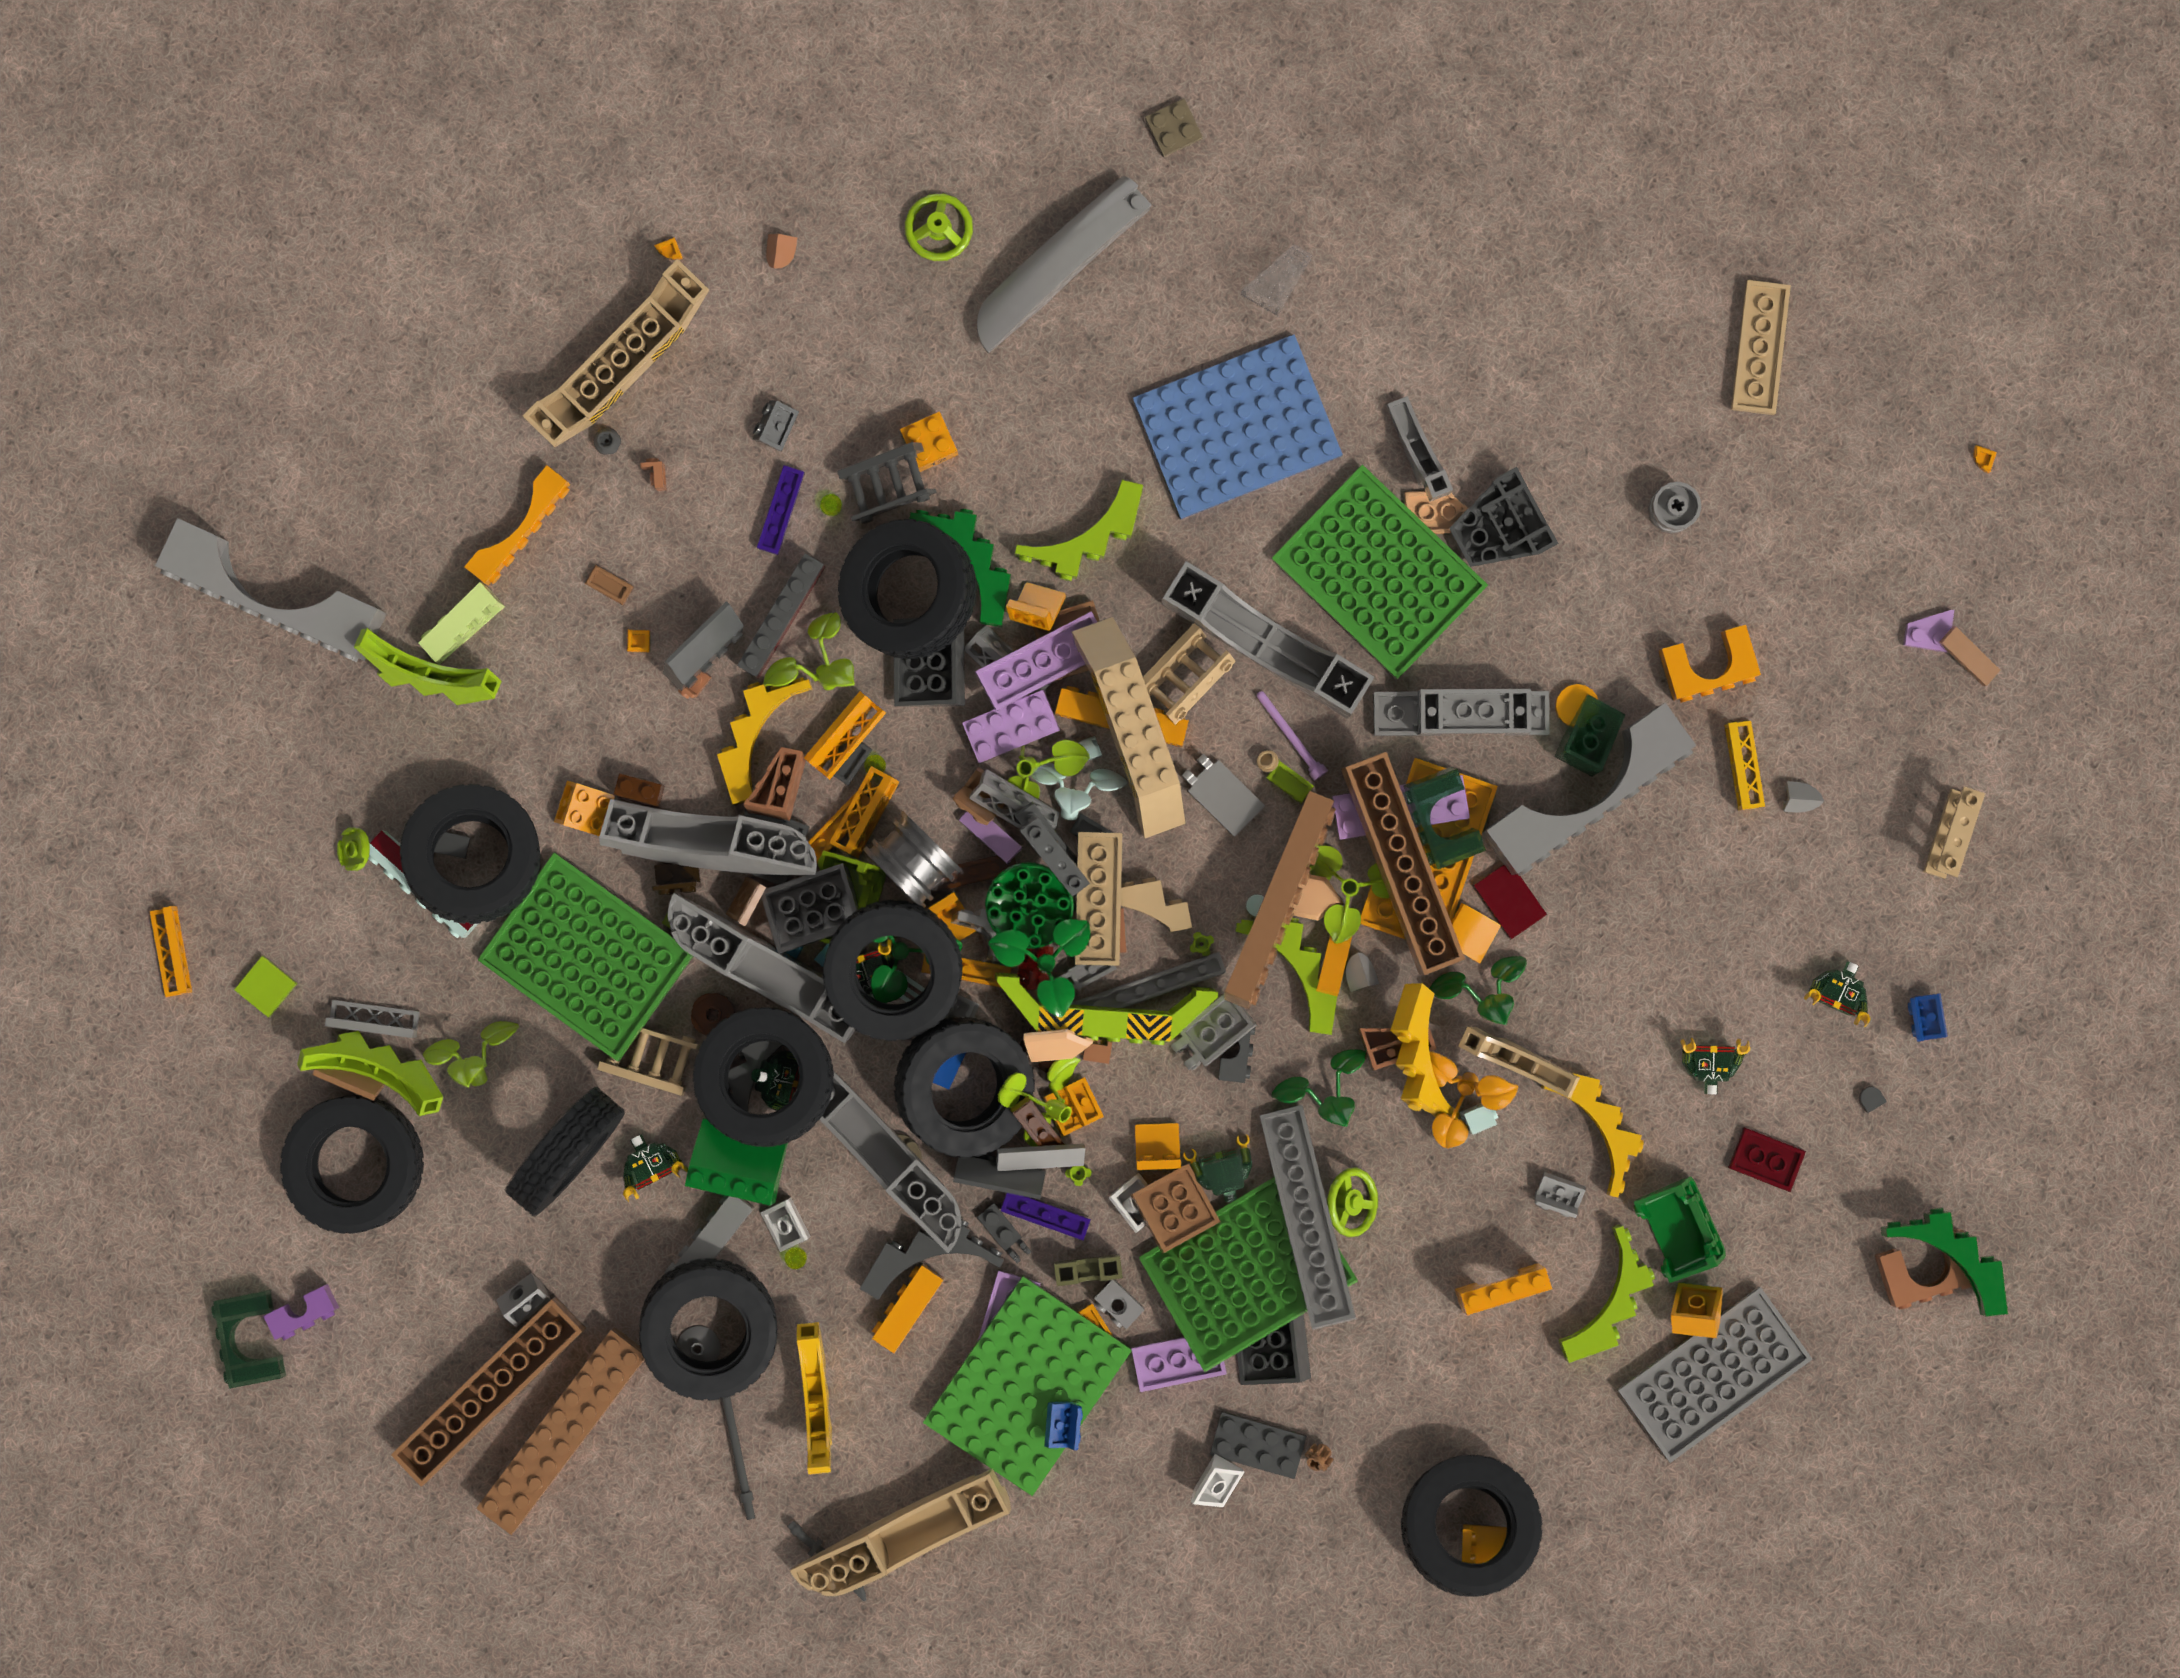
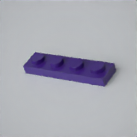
M783 465L757 549L779 555L805 475L804 471Z
M1011 1193L1006 1194L1001 1208V1212L1083 1241L1091 1219L1030 1197Z

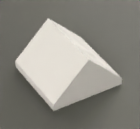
M1139 1173L1120 1186L1109 1197L1110 1201L1135 1233L1146 1225L1131 1197V1194L1148 1186Z
M791 1197L761 1212L780 1252L811 1237Z
M1214 1454L1193 1490L1192 1504L1224 1507L1244 1474L1243 1469Z

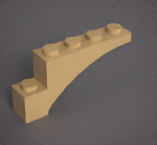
M1155 877L1142 879L1143 884L1134 885V881L1121 883V906L1153 917L1169 927L1170 932L1192 928L1187 902L1182 903V899L1169 901V905L1165 906L1161 880L1156 881ZM1076 896V897H1074V899H1075V904H1076V906H1077V896Z
M1467 1027L1458 1046L1475 1056L1528 1077L1568 1098H1571L1580 1077L1506 1038L1494 1037L1477 1027Z

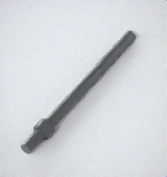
M730 1397L722 1398L741 1489L739 1496L741 1503L744 1504L746 1518L751 1520L755 1518L752 1503L754 1497L753 1492L749 1489Z

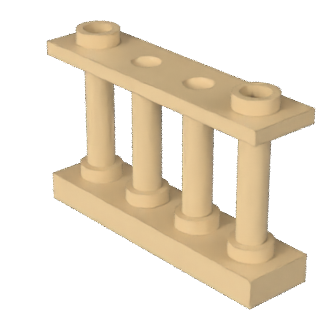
M1195 623L1143 676L1149 696L1153 695L1169 709L1166 715L1175 725L1178 721L1185 718L1187 712L1236 662L1227 650L1222 655H1219L1203 641L1206 635ZM1195 648H1199L1214 661L1207 671L1203 670L1188 657ZM1182 663L1199 677L1192 687L1188 686L1173 673ZM1167 679L1184 693L1176 703L1158 689Z
M1965 786L1962 788V792L1950 789L1923 872L1942 879H1946L1947 874L1954 877L1959 876L1985 793Z
M643 1027L640 1031L631 1064L627 1068L619 1066L620 1062L610 1057L607 1058L606 1062L600 1061L597 1070L682 1096L685 1093L686 1086L682 1085L681 1077L690 1049H699L700 1045L696 1044V1039L683 1036L680 1039ZM651 1035L661 1038V1042L652 1070L647 1075L640 1072L641 1068H639L648 1036ZM671 1041L682 1045L673 1077L667 1081L660 1079V1071L669 1042Z

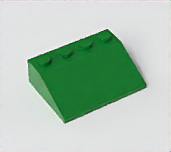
M703 1118L689 1163L685 1186L771 1206L776 1202L788 1143L774 1147H756L743 1144L725 1136L711 1125L706 1118Z

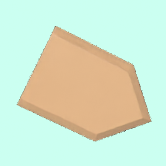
M1426 491L1404 492L1405 506L1435 534H1450L1451 530L1449 528L1468 509L1452 493L1430 502Z
M1310 874L1307 884H1302L1301 886L1303 888L1302 896L1298 905L1294 904L1292 907L1294 908L1293 916L1319 921L1324 917L1327 909L1336 904L1343 905L1344 902L1326 877Z
M1068 1029L1024 1033V1043L1031 1062L1073 1059L1093 1043V1039L1086 1036L1081 1038L1076 1036L1075 1032Z

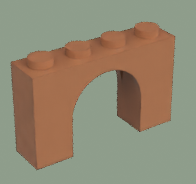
M1958 1228L1953 1230L1954 1236L1956 1232H1964V1230ZM1895 1248L1875 1255L1890 1305L1898 1307V1309L1911 1307V1303L1915 1301L1920 1303L1930 1301L1932 1296L1940 1294V1296L1952 1294L1953 1289L1959 1287L1961 1289L1971 1288V1284L1960 1267L1945 1253H1943L1945 1259L1943 1273L1936 1281L1926 1285L1917 1284L1911 1279L1901 1250Z

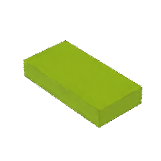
M1280 760L1277 768L1266 777V779L1300 804L1314 787V785Z

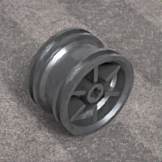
M902 810L900 812L902 818L899 821L895 818L892 820L895 824V829L883 841H877L874 838L871 841L874 845L870 849L866 846L863 850L918 905L925 907L926 905L923 902L927 898L930 901L934 898L931 895V889L942 878L952 880L954 877L951 874L955 870L959 873L962 869Z

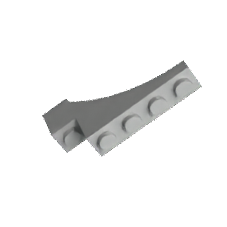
M1408 396L1388 403L1387 408L1419 486L1423 484L1429 501L1431 502L1451 494L1453 488L1447 473L1435 456L1418 422Z

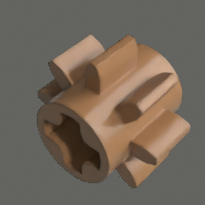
M1313 1443L1305 1453V1456L1308 1457L1307 1465L1314 1471L1321 1469L1325 1471L1334 1461L1330 1457L1332 1454L1330 1448L1324 1444L1316 1445Z

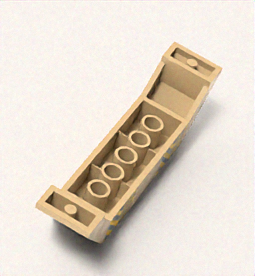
M676 259L662 274L651 295L558 390L537 401L523 417L554 447L593 425L686 330L708 294L709 289Z
M1111 617L1072 631L1078 653L1082 656L1091 674L1132 790L1137 820L1143 837L1148 838L1185 824L1181 788L1137 659L1117 623Z

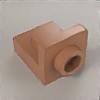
M657 458L646 459V462L640 463V467L643 470L654 471L650 473L651 485L657 491H666L665 464Z
M701 672L696 677L698 680L691 688L686 687L683 691L679 689L678 692L687 699L689 697L697 698L712 678L707 672L705 674Z

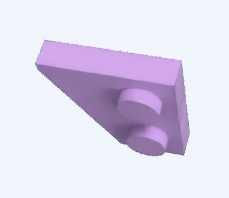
M1954 610L1906 624L1903 646L1948 652L1939 642L1952 628Z

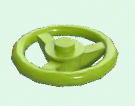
M944 193L929 194L917 200L909 209L904 222L905 237L910 247L918 255L931 261H948L960 255L969 245L973 234V220L967 207L956 197ZM932 202H938L936 211L929 215L927 223L913 232V222L916 214L922 207ZM947 203L953 205L960 212L964 220L965 231L962 239L952 230L951 222L945 215ZM929 236L937 241L948 239L956 247L947 252L934 253L924 249L917 241Z
M1358 1167L1345 1169L1335 1177L1330 1185L1327 1205L1333 1227L1338 1233L1348 1238L1360 1236L1370 1228L1376 1217L1378 1192L1375 1182L1366 1171ZM1351 1176H1357L1364 1181L1369 1192V1200H1363L1361 1192L1357 1189H1352ZM1362 1209H1368L1367 1216L1361 1225L1352 1229L1345 1227L1349 1215L1356 1216Z

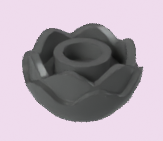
M603 428L595 434L594 446L599 453L606 455L614 454L618 451L621 437L616 430Z

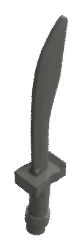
M794 1520L787 1526L793 1535L810 1548L808 1554L811 1557L814 1556L815 1552L818 1554L825 1550L821 1546L823 1543L822 1539L817 1537V1541H814ZM864 1586L853 1590L862 1601H866Z

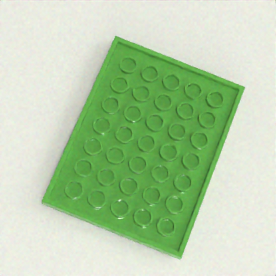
M1363 464L1271 558L1396 679L1419 658L1488 586L1480 576Z
M553 853L538 874L528 896L523 899L519 906L513 909L478 958V961L619 1062L693 956L683 950L674 937L561 856Z
M1275 1177L1216 1211L1220 1220L1218 1224L1163 1254L1157 1246L1139 1257L1204 1372L1307 1312ZM1339 1250L1349 1287L1358 1282Z
M1022 1275L929 1411L923 1423L1033 1496L1065 1449L1047 1448L1044 1446L1048 1402H1073L1082 1406L1083 1418L1081 1426L1132 1349Z

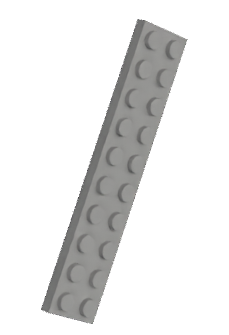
M1303 1105L1260 1115L1312 1330L1355 1320L1356 1316Z

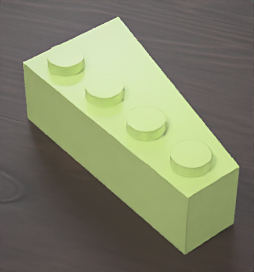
M479 582L447 615L437 622V625L432 630H427L421 636L422 640L419 644L436 663L441 664L505 606L487 586Z

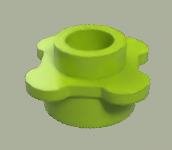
M1201 932L1194 933L1193 944L1189 947L1190 951L1208 956L1210 954V946L1214 943V938L1210 935L1204 936Z
M1072 1166L1065 1171L1066 1177L1071 1178L1076 1186L1083 1185V1181L1090 1177L1092 1173L1085 1166Z

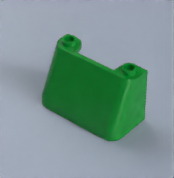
M1691 1176L1634 1201L1636 1215L1643 1220L1648 1219L1665 1257L1663 1265H1661V1271L1663 1276L1668 1278L1669 1283L1717 1267L1726 1257L1724 1245L1700 1191Z

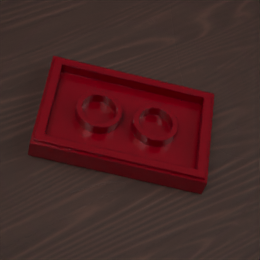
M1502 865L1473 885L1510 940L1547 915L1521 876L1518 874L1512 875L1505 865Z
M1743 1127L1728 1168L1791 1192L1806 1151Z

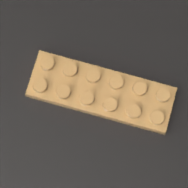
M1753 280L1746 281L1731 410L1767 415L1776 414L1791 285Z
M1078 832L1077 867L1090 884L1077 893L1076 920H1086L1089 922L1090 939L1086 949L1081 954L1075 956V965L1119 966L1122 833Z

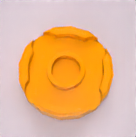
M1574 684L1560 692L1556 698L1555 710L1558 718L1567 726L1580 728L1589 725L1595 720L1599 713L1600 704L1597 695L1591 688L1585 685Z

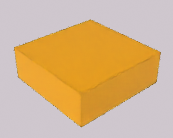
M628 630L627 652L650 653V630Z

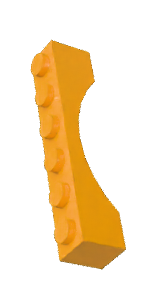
M546 465L533 481L531 505L521 525L511 536L489 548L478 550L465 565V568L488 586L490 583H496L501 576L499 572L504 566L508 567L515 559L513 555L518 549L522 550L529 541L527 539L528 536L540 529L542 526L541 520L545 515L549 516L556 508L554 504L559 498L563 499L568 494L570 483Z

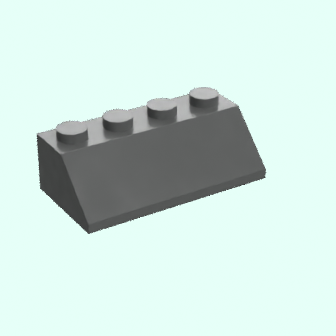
M727 601L665 660L663 674L681 691L686 687L691 688L698 680L696 677L701 672L705 674L712 667L713 664L711 662L716 657L719 659L723 657L728 651L727 647L732 642L736 644L742 638L744 625Z
M986 1155V1158L975 1156L971 1158L958 1157L953 1180L955 1183L1036 1199L1041 1198L1046 1170H1042V1168L997 1171V1156Z

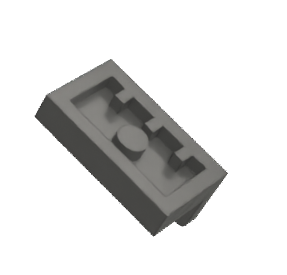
M770 400L762 409L763 416L761 421L754 427L753 440L782 451L799 411L777 400Z

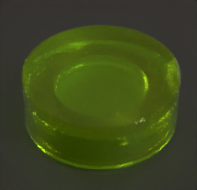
M827 494L821 499L820 508L825 515L833 517L841 512L842 501L835 494Z
M870 755L865 760L864 768L867 773L871 766L883 773L885 772L886 762L880 755Z
M792 1247L786 1252L785 1263L789 1268L800 1269L806 1264L807 1254L802 1248Z

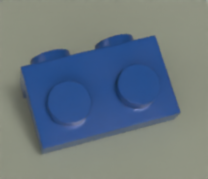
M1941 993L1910 998L1908 1011L1910 1016L1913 1015L1914 1024H1912L1911 1028L1913 1037L1917 1038V1042L1948 1037Z
M1048 1402L1045 1447L1078 1450L1081 1440L1082 1406L1073 1402Z

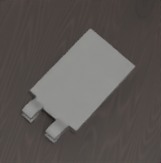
M1202 754L1196 761L1205 769L1197 778L1189 770L1182 777L1192 786L1188 792L1235 837L1265 805L1219 760L1213 764Z
M1223 994L1180 1032L1182 1037L1174 1042L1171 1047L1176 1053H1181L1189 1047L1194 1055L1186 1060L1184 1065L1188 1070H1194L1201 1062L1204 1066H1208L1257 1025L1244 1007L1226 1001L1225 994Z

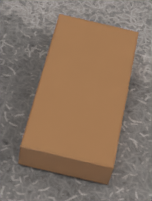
M597 565L594 566L585 582L589 587L623 606L634 586Z

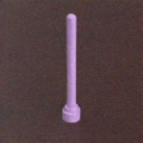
M1262 691L1258 692V700L1309 766L1308 770L1310 771L1309 775L1315 781L1328 771L1326 767L1320 764L1319 761L1316 762L1266 694Z

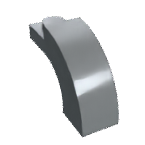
M965 909L953 914L951 923L978 931L987 943V960L1000 963L988 944L997 934L988 922L985 909H979L974 915V912Z

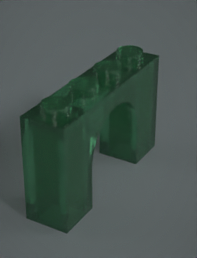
M1449 767L1403 785L1405 789L1403 797L1407 805L1410 804L1412 812L1410 815L1414 825L1418 826L1420 833L1417 834L1422 846H1425L1427 852L1425 855L1430 866L1438 870L1486 851L1480 831L1475 828L1450 837H1440L1431 826L1430 815L1433 806L1440 799L1464 790L1457 768Z
M271 1289L213 1301L211 1311L213 1318H216L217 1321L215 1333L217 1340H220L221 1343L219 1355L221 1362H224L225 1365L223 1377L229 1389L285 1377L286 1371L283 1354L252 1359L243 1355L235 1342L236 1329L243 1319L274 1311Z

